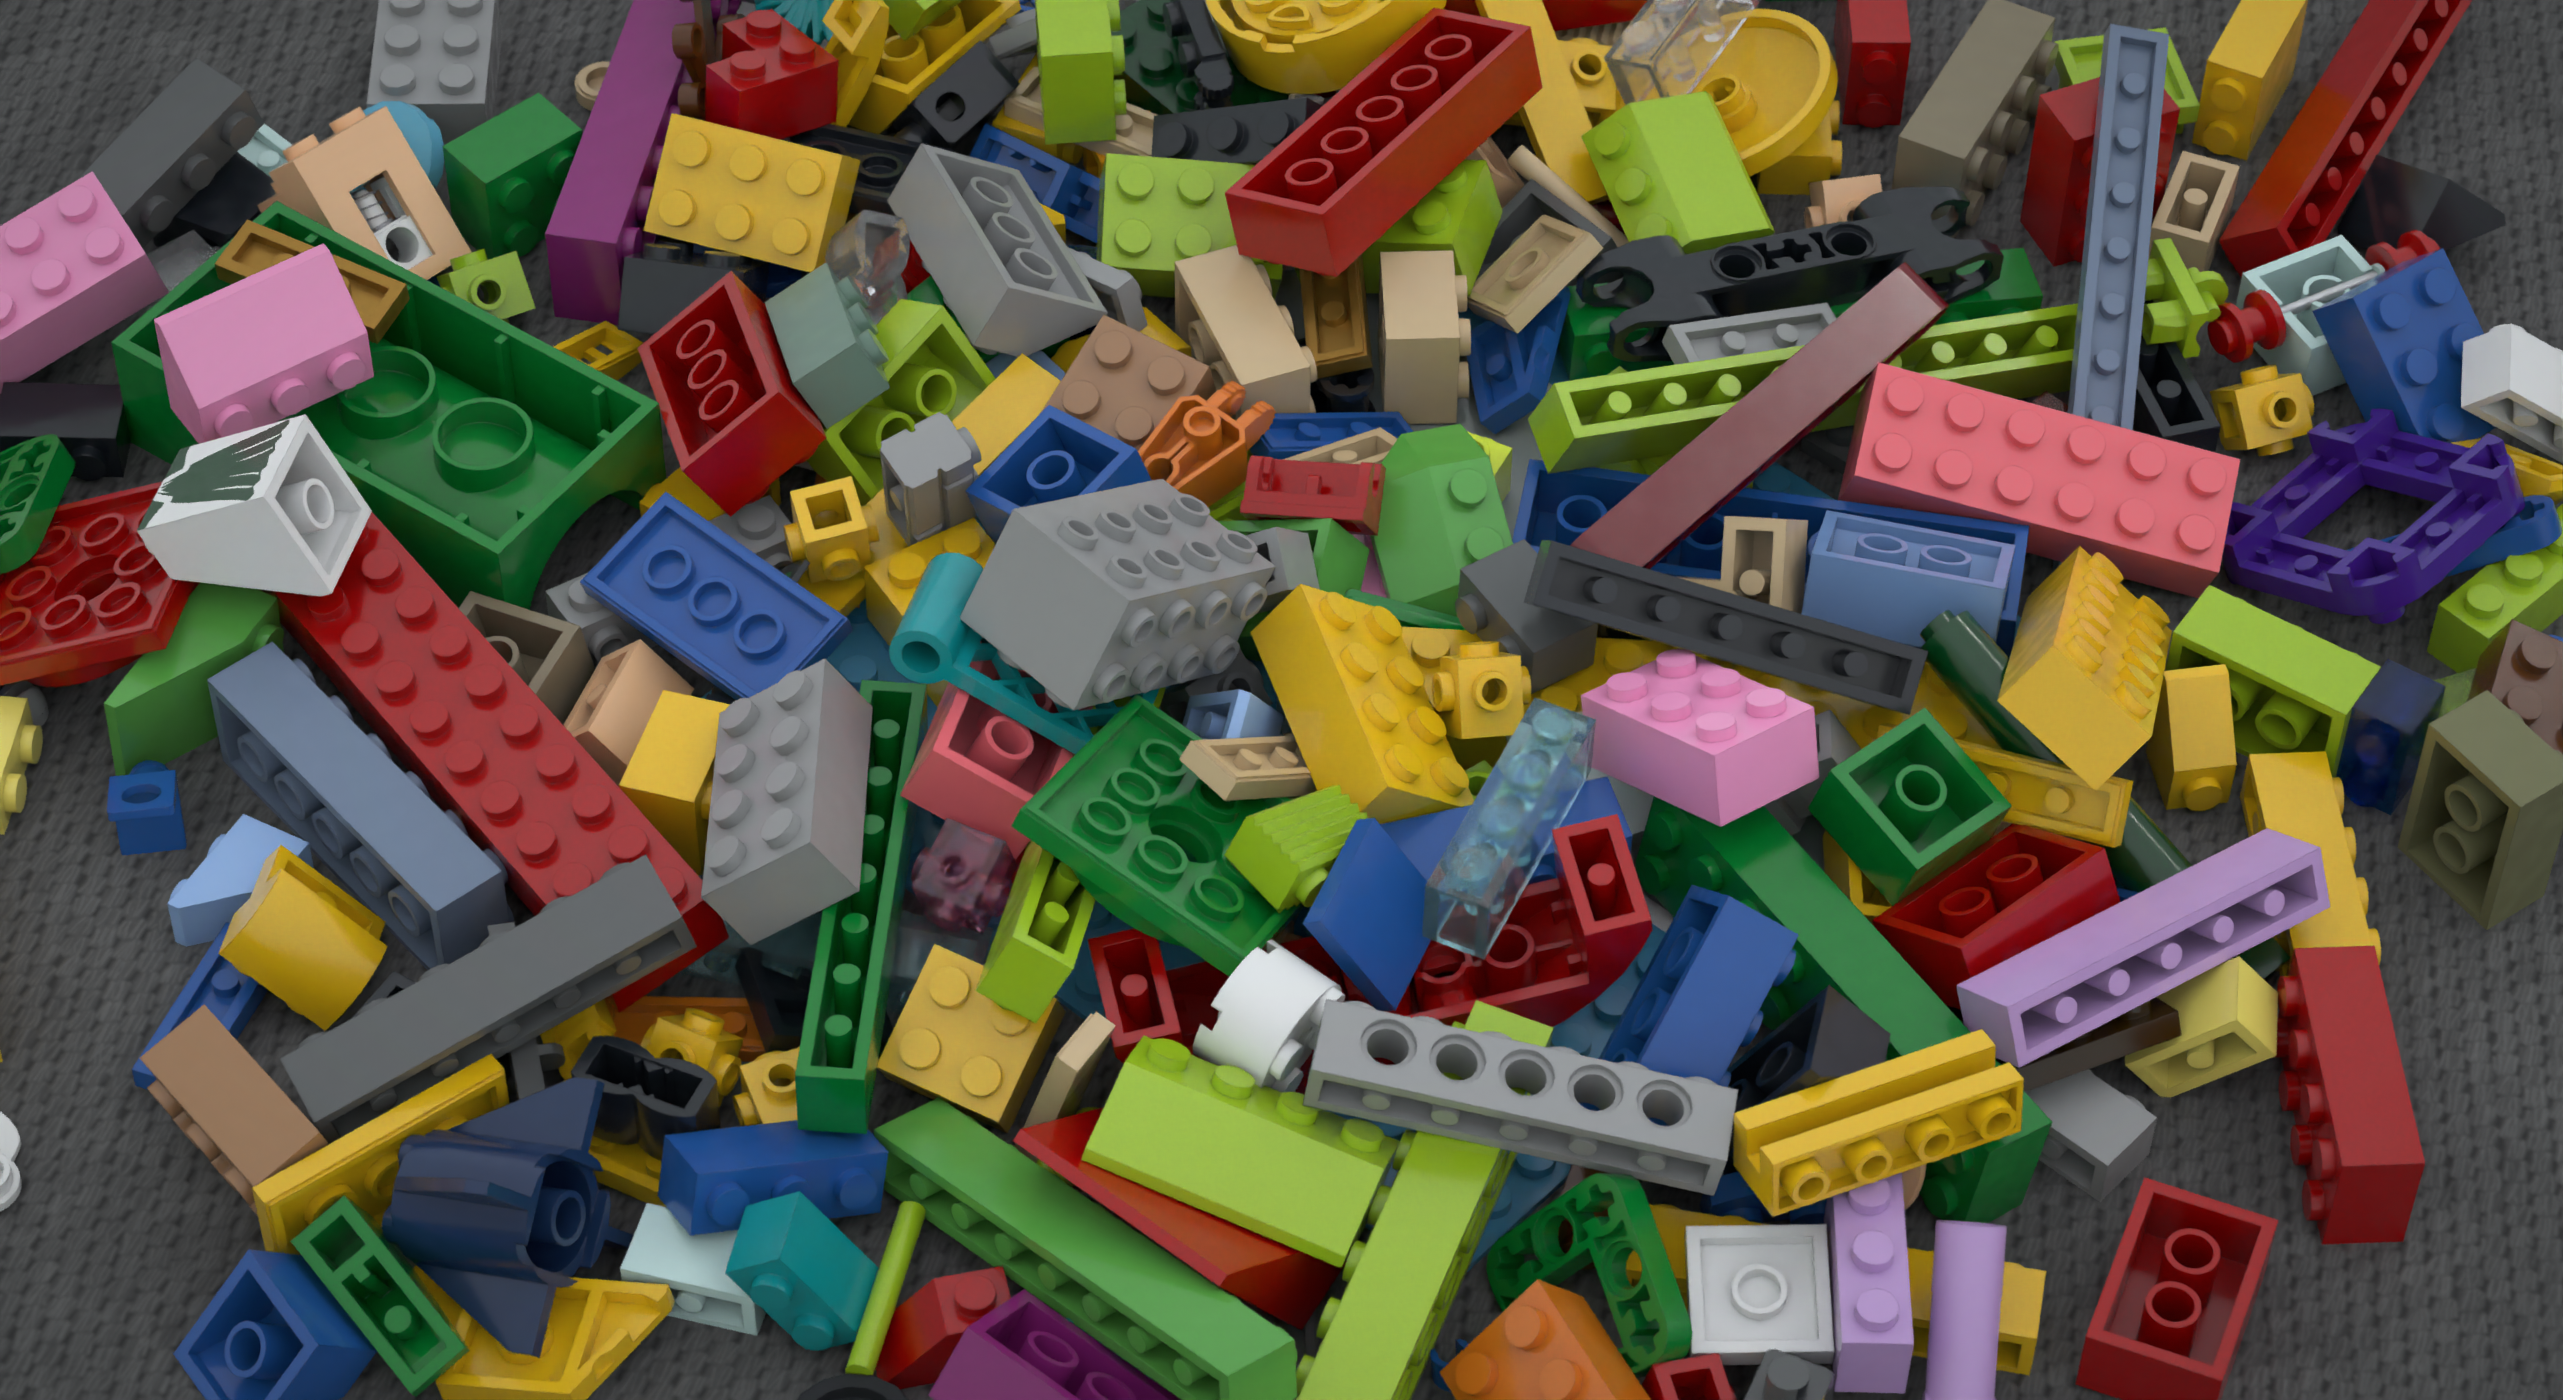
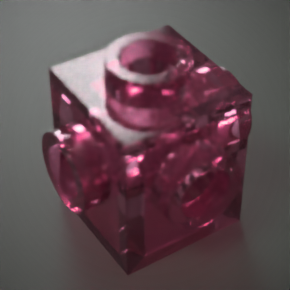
M946 818L932 848L925 847L915 861L911 875L912 889L924 910V917L934 925L954 933H958L961 927H965L983 935L992 916L999 917L1003 913L1013 886L1011 878L1018 865L1005 840Z

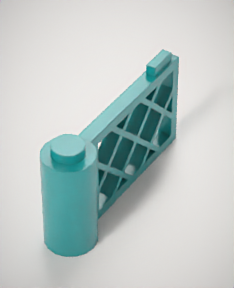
M947 552L935 556L928 563L891 641L889 656L895 669L907 679L917 683L933 684L946 680L1076 754L1093 737L1089 727L1105 726L1123 707H1116L1113 700L1108 703L1094 705L1096 709L1073 710L1063 707L1056 702L1054 704L1059 713H1050L1039 707L1031 694L1046 693L1045 687L1033 677L1022 678L1017 668L1008 665L999 657L996 647L960 619V615L983 571L982 566L972 558L960 553ZM991 660L1002 680H992L971 668L970 663ZM1159 689L1137 695L1153 704Z

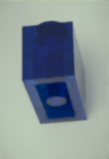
M2387 659L2354 704L2346 732L2336 777L2341 778L2344 793L2352 802L2362 807H2374L2392 815L2414 784L2428 725L2438 719L2446 686Z

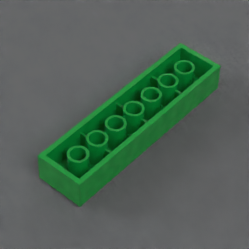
M1653 797L1634 866L1639 882L1646 892L1654 895L1667 911L1675 917L1691 885L1728 895L1799 935L1792 947L1796 952L1792 969L1779 986H1771L1759 1009L1763 1012L1762 1022L1766 1027L1775 1030L1830 985L1891 1034L1885 1062L1971 1033L1765 806L1719 827L1657 797ZM1995 1059V1067L2000 1066V1064ZM2024 1090L2020 1132L1926 1164L1925 1178L1919 1194L1933 1215L1942 1220L1990 1223L2022 1204L2052 1125L2049 1117Z

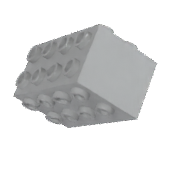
M1157 479L1013 509L960 615V619L996 647L999 657L1005 663L1014 668L1024 670L1045 687L1047 696L1063 707L1078 710L1139 693H1146L1162 687L1184 683L1189 680L1219 674L1226 670L1239 652L1240 645L1237 640L1247 621L1261 609L1267 598L1265 586L1276 566L1257 552V545L1250 538L1239 532L1228 530L1211 517L1208 506L1201 500L1191 495L1180 493L1164 479Z

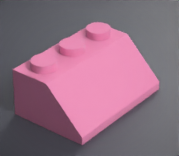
M324 243L154 319L170 407L199 444L275 423L374 377L368 332L333 256Z

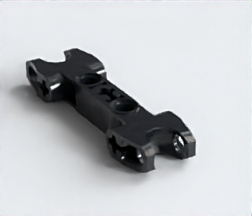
M1946 186L1903 187L1879 192L1863 200L1855 209L1852 222H1836L1730 243L1706 251L1686 254L1677 239L1669 235L1633 240L1595 256L1578 273L1576 292L1582 302L1593 307H1624L1628 309L1609 323L1610 332L1607 347L1613 357L1628 362L1672 361L1662 343L1669 325L1828 303L1832 307L1855 302L1904 262L1949 305L1959 299L1975 294L2000 278L2004 255L1997 245L1987 240H1964L1951 237L1966 225V212L1970 202L1962 191ZM1952 205L1945 216L1932 220L1931 215L1936 209ZM1985 260L1983 265L1973 273L1967 275L1956 273V270ZM1614 271L1623 273V278L1594 287V283L1598 278L1606 273ZM1648 328V332L1641 339L1634 342H1625L1630 333L1638 329Z

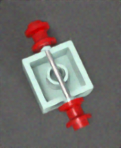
M2411 230L2399 237L2397 249L2388 243L2380 242L2368 248L2364 259L2344 236L2340 235L2242 273L2236 305L2230 302L2218 305L2221 311L2220 316L2208 324L2210 343L2217 353L2224 355L2234 363L2250 358L2254 348L2268 365L2276 364L2278 374L2301 373L2303 383L2308 386L2312 396L2344 384L2346 380L2312 311L2401 262L2439 250L2440 248L2432 238L2427 237L2423 232Z

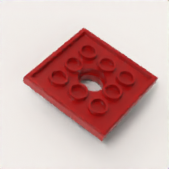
M162 482L58 506L36 554L20 567L0 574V686L24 680L44 687L76 685L112 673L140 658L145 653L166 649L189 596L200 582L171 579L156 557L148 551L143 539L137 532Z

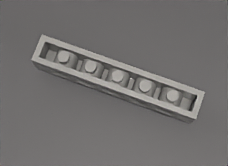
M1326 999L1317 1033L1303 1105L1608 1173L1627 1174L1635 1179L1714 1196L1728 1158L1738 1090L1719 1086L1712 1080L1703 1077L1683 1078L1651 1071L1647 1067L1635 1062L1615 1063L1583 1056L1567 1047L1555 1046L1547 1048L1515 1041L1499 1032L1486 1031L1479 1033L1447 1026L1431 1017L1416 1016L1411 1018L1379 1011L1371 1005L1359 1001L1343 1003ZM1373 1058H1386L1394 1062L1395 1065H1384ZM1442 1073H1454L1462 1077L1464 1080H1452L1444 1076ZM1510 1088H1522L1530 1092L1532 1095H1521L1514 1092ZM1584 1102L1593 1104L1596 1107H1598L1600 1111L1586 1109L1579 1103ZM1648 1118L1661 1119L1669 1126L1657 1125Z

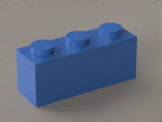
M798 1120L669 1134L664 1136L658 1197L690 1236L738 1230L746 1205L798 1191L804 1194L828 1219L880 1213L888 1151L869 1130H867V1134L798 1130Z

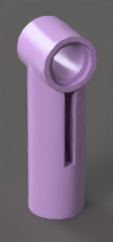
M1936 1221L1926 1385L1922 1400H1996L1994 1395L2007 1226L1968 1221Z

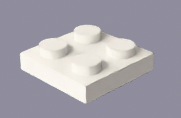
M1826 1224L1686 1226L1688 1315L1692 1327L1690 1358L1719 1353L1723 1365H1760L1767 1350L1777 1349L1815 1364H1833L1834 1338Z

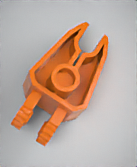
M1232 380L1222 385V388L1217 390L1207 401L1199 395L1179 397L1138 450V453L1151 480L1164 479L1180 493L1191 495L1209 507L1246 481L1248 467L1247 451L1270 429L1269 427L1273 424V419L1275 418V408L1260 400V402L1257 401L1256 404L1252 405L1249 410L1247 409L1237 420H1234L1231 417L1240 410L1246 398V391L1244 387Z

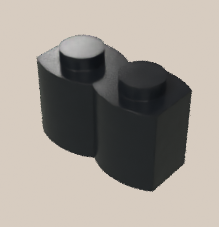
M593 1036L571 1070L572 1078L594 1079L605 1083L593 1131V1136L601 1140L625 1145L638 1144L647 1154L662 1161L665 1135L721 1129L717 1080L708 1071L694 1063L675 1058H654L645 1048L627 1039L614 1036Z

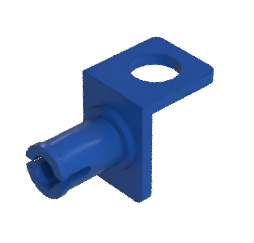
M146 760L134 766L130 775L109 777L107 814L109 821H116L122 855L186 849L187 838L176 770H169L158 761Z

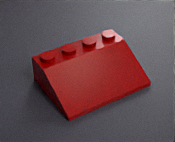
M1104 1107L1019 1130L1013 1139L1016 1144L1219 1287L1300 1330L1303 1329L1343 1269V1267L1334 1266L1081 1160L1085 1147Z

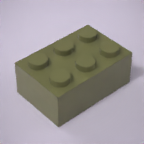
M2486 690L2429 723L2398 848L2483 928L2488 930L2540 899L2545 894L2563 831V754L2550 747L2525 724L2518 713L2508 709L2493 694Z

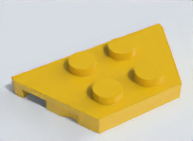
M416 1265L414 1267V1270L470 1349L468 1353L435 1380L442 1400H587L672 1311L675 1303L670 1286L667 1284L570 1277V1279L578 1282L570 1287H556L541 1355L538 1358L509 1352L424 1271Z

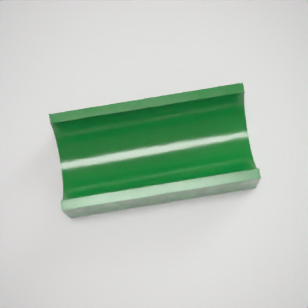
M275 201L253 220L257 224L314 247L324 243L331 254L407 284L410 300L380 342L376 344L369 341L374 377L279 421L307 415L374 515L458 608L469 592L472 591L530 610L535 588L552 552L567 530L589 507L610 494L640 510L639 502L643 499L646 492L653 485L662 483L666 479L660 405L655 400L278 201ZM232 239L111 342L131 443L171 465L180 449L199 443L170 407L154 319L231 285L218 279L215 262Z

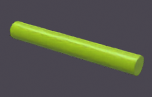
M904 1201L899 1206L845 1369L846 1374H874L926 1215L925 1208L917 1202Z

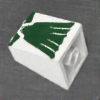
M305 414L180 449L142 519L137 532L143 539L148 551L156 557L171 579L325 596L332 594L372 510Z

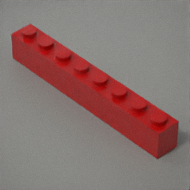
M2370 0L2219 239L2227 259L2233 264L2241 278L2244 272L2326 240L2366 175L2376 154L2378 155L2472 0Z

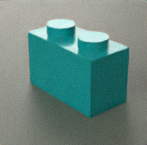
M798 1191L746 1205L725 1274L755 1304L760 1306L790 1334L796 1343L804 1349L819 1351L855 1342L879 1267L804 1194Z

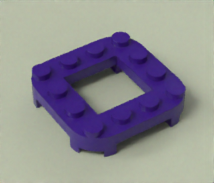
M2371 409V419L2368 422L2353 424L2335 431L2330 429L2327 421H2324L2307 432L2313 450L2310 456L2251 506L2232 502L2222 555L2227 578L2233 584L2332 612L2352 616L2367 615L2372 623L2385 624L2395 621L2404 614L2405 605L2415 601L2434 585L2440 583L2450 571L2474 550L2480 548L2490 536L2514 515H2517L2524 509L2526 503L2514 462L2506 452L2504 441L2495 435L2487 433L2471 448L2399 431L2393 410ZM2365 484L2436 502L2433 507L2391 543L2367 537L2352 551H2347L2303 539L2325 518L2339 510L2343 503Z

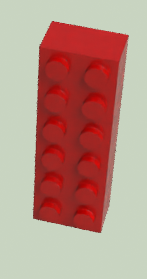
M1435 7L1432 8L1225 192L1239 255L1265 260L1272 264L1300 268L1324 276L1337 277L1346 270L1353 261L1377 239L1381 238L1390 227L1412 207L1416 206L1426 194L1452 173L1463 160L1543 88L1531 26Z

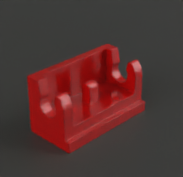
M1251 455L1247 467L1240 514L1247 520L1332 518L1350 534L1378 536L1386 468L1383 464L1369 462L1345 464L1274 459L1273 457Z

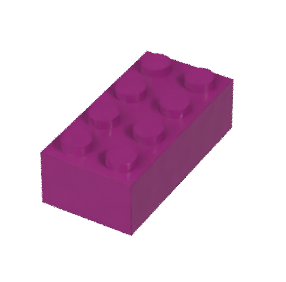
M1025 1289L966 1328L928 1395L934 1400H1180Z

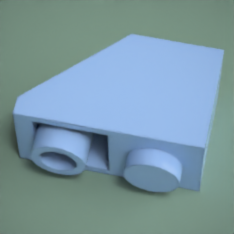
M243 814L226 834H221L214 840L207 857L188 879L181 880L174 888L167 904L175 942L188 947L214 941L226 922L231 923L234 913L250 899L265 859L280 845L314 868L309 842Z

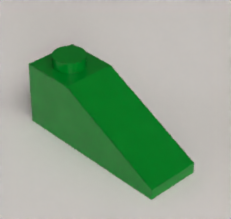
M345 1195L290 1241L413 1396L417 1397L470 1351L412 1265L395 1244L386 1241L382 1228L376 1220Z

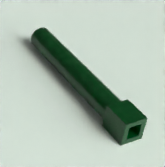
M1946 610L1932 620L1920 633V637L1925 641L1920 649L1928 651L1925 662L2001 749L2066 765L1997 701L2009 657L1968 611L1954 616L1950 610ZM2130 797L2121 846L2113 848L2082 840L2083 842L2105 848L2113 876L2124 889L2135 892H2142L2192 866L2132 797ZM2273 937L2233 957L2239 956L2266 982L2290 959V956Z

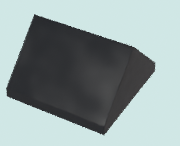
M2376 154L2337 231L2338 235H2343L2349 243L2365 249L2380 242L2388 243L2397 249L2398 239L2403 233L2419 230L2427 237L2432 238L2440 249L2443 248L2446 251L2505 226L2506 220L2504 213L2454 181Z

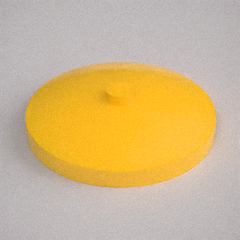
M1744 9L1725 12L1687 25L1668 35L1646 51L1629 68L1616 87L1615 112L1632 102L1706 91L1712 95L1750 177L1791 154L1819 127L1828 114L1835 98L1838 84L1837 68L1824 36L1813 24L1802 17L1773 9Z

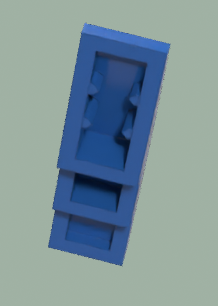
M985 123L970 153V157L1019 170L1039 203L1064 215L1067 229L1097 243L1100 178Z

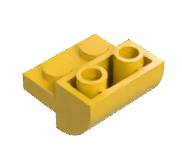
M280 845L265 859L250 899L234 913L218 954L231 962L240 973L253 978L282 999L294 1012L305 1016L326 1031L354 1002L380 964L387 949V945L379 940L386 921L291 851Z

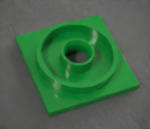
M1136 694L1020 809L1011 827L1071 867L1085 889L1117 918L1158 940L1188 948L1230 977L1238 965L1256 947L1265 951L1267 941H1274L1304 907L1300 903L1297 907L1293 905L1290 909L1287 910L1285 908L1278 913L1224 856L1246 816L1291 801V799L1288 797L1224 801L1179 760L1190 741L1204 739Z

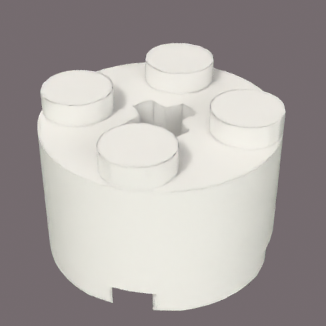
M1268 940L1267 953L1256 947L1238 965L1222 986L1211 1004L1212 1007L1219 1011L1218 1020L1212 1031L1204 1025H1200L1194 1039L1193 1052L1201 1059L1217 1066L1231 1065L1247 1071L1255 1079V1085L1260 1088L1266 1085L1280 1092H1295L1303 1077V1072L1299 1069L1311 1054L1312 1049L1314 1050L1326 999L1344 1002L1345 994L1341 992L1340 985L1275 941Z

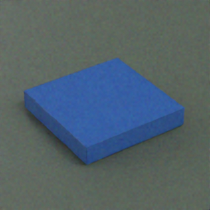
M1375 818L1356 820L1303 925L1376 1010L1394 1011L1397 1009L1448 906Z

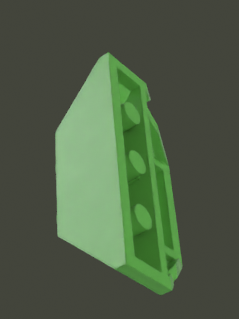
M1461 424L1403 433L1399 436L1381 463L1386 468L1378 536L1370 535L1386 598L1456 617L1458 616L1455 602L1458 599L1460 569L1513 544L1489 456Z

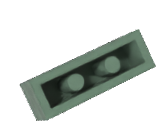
M826 262L765 302L792 383L827 429L890 388L882 367L884 363L889 361V357L875 336L879 331L865 308L869 307L868 303L849 275L839 280Z

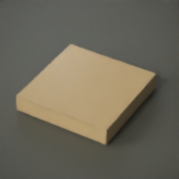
M1542 215L1475 281L1470 296H1467V306L1474 314L1518 334L1604 248L1591 233L1548 215Z

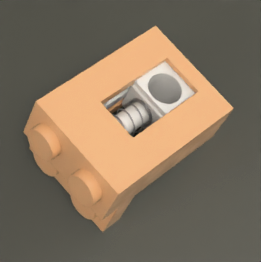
M359 106L329 123L334 134L319 143L315 135L311 134L283 150L282 152L288 162L269 172L274 181L270 185L276 194L257 205L261 213H263L275 201H278L426 280L451 266L450 259L472 253L387 106L368 115H365ZM363 184V186H361L352 194L349 193L351 190ZM386 238L391 239L395 243L399 253L398 261L388 254Z

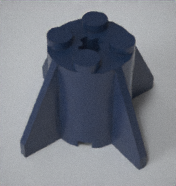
M573 1077L448 1130H433L424 1136L412 1134L401 1144L398 1154L400 1168L394 1183L391 1205L386 1209L382 1219V1231L386 1241L399 1245L404 1256L424 1271L509 1352L540 1358L556 1287H570L578 1282L570 1279V1277L575 1274L579 1267L591 1269L599 1258L603 1246L628 1250L634 1236L609 1226L610 1194L609 1191L598 1190L597 1179L593 1170L604 1171L599 1161L588 1153L605 1085L601 1081Z

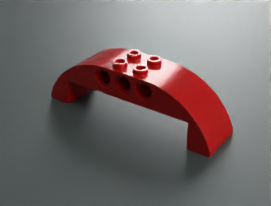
M1618 814L1551 829L1557 878L1447 904L1448 908L1397 1009L1384 1012L1411 1018L1416 1016L1431 1017L1439 1020L1444 1025L1452 1026L1455 1021L1466 1024L1475 1001L1478 1000L1554 1027L1597 999L1623 975L1640 953L1653 930L1652 919ZM1135 928L1087 939L1106 1019L1116 1025L1111 1035L1116 1058L1124 1064L1143 1035L1152 1039L1164 1038L1176 1041L1185 1046L1191 1055L1198 1057L1193 1052L1195 1036L1201 1024L1211 1031L1213 1030L1218 1020L1219 1011L1212 1007L1211 1004L1229 976L1207 961L1165 970L1158 939L1144 934ZM1314 936L1279 944L1340 985L1341 992L1345 994L1344 1002L1359 1001L1373 1007ZM1313 1049L1299 1069L1303 1072V1077L1295 1092L1304 1095L1314 1052ZM1373 1058L1384 1065H1395L1394 1062L1386 1058Z

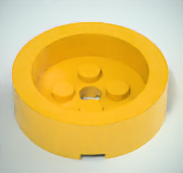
M1206 0L1226 50L1240 73L1261 87L1289 94H1316L1342 89L1432 8L1444 9L1447 0Z

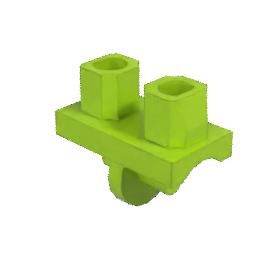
M2171 238L2153 240L2148 259L2145 301L2153 300L2154 303L2144 304L2142 335L2147 345L2176 342L2184 358L2199 356L2200 346L2196 340V335L2206 321H2214L2220 316L2221 311L2218 305L2225 303L2228 297V286L2223 277L2217 272H2200L2196 267L2187 269Z

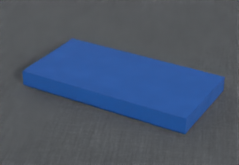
M667 492L648 509L580 581L585 593L735 700L749 698L778 683L788 673L796 670L801 671L825 658L827 659L853 631L849 619Z

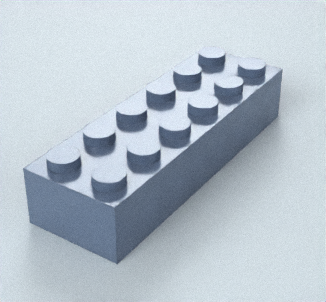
M272 641L207 679L223 761L298 838L309 842L310 850L365 907L386 921L384 926L427 970L441 964H451L479 948L480 944L489 937V925L514 922L513 913L506 901L504 884L508 882V874L498 856L488 848L482 851L469 838L467 830L459 817L451 810L443 812L430 799L428 791L420 778L412 771L404 773L392 761L381 739L374 733L366 735L354 723L351 713L343 701L335 695L328 697L316 685L312 673L303 661L298 658L291 660Z

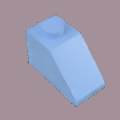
M1236 689L1190 696L1182 725L1204 740L1283 736L1280 734L1284 716L1252 693Z

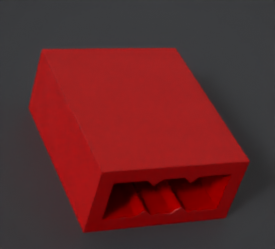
M1837 0L1834 40L1842 125H1864L1870 128L1883 125H1900L1911 47L1907 0Z

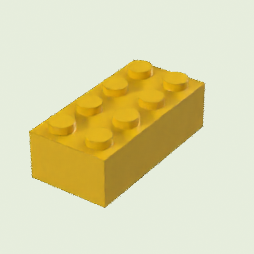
M1299 584L1250 632L1307 768L1311 772L1310 775L1317 791L1332 785H1340L1341 793L1349 794L1350 803H1358L1359 812H1367V817L1375 818L1379 824L1476 804L1468 787L1469 778L1465 770L1457 763L1446 738V726L1440 716L1434 711L1423 686L1424 676L1418 666L1412 661L1401 636V624L1391 611L1382 606H1371L1346 598L1336 592H1326Z

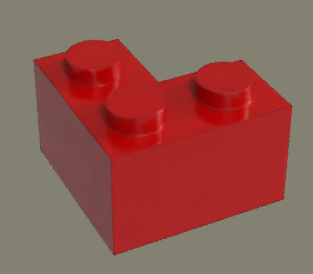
M773 9L753 11L747 17L724 23L722 31V60L706 65L705 121L780 140L837 122L839 60Z

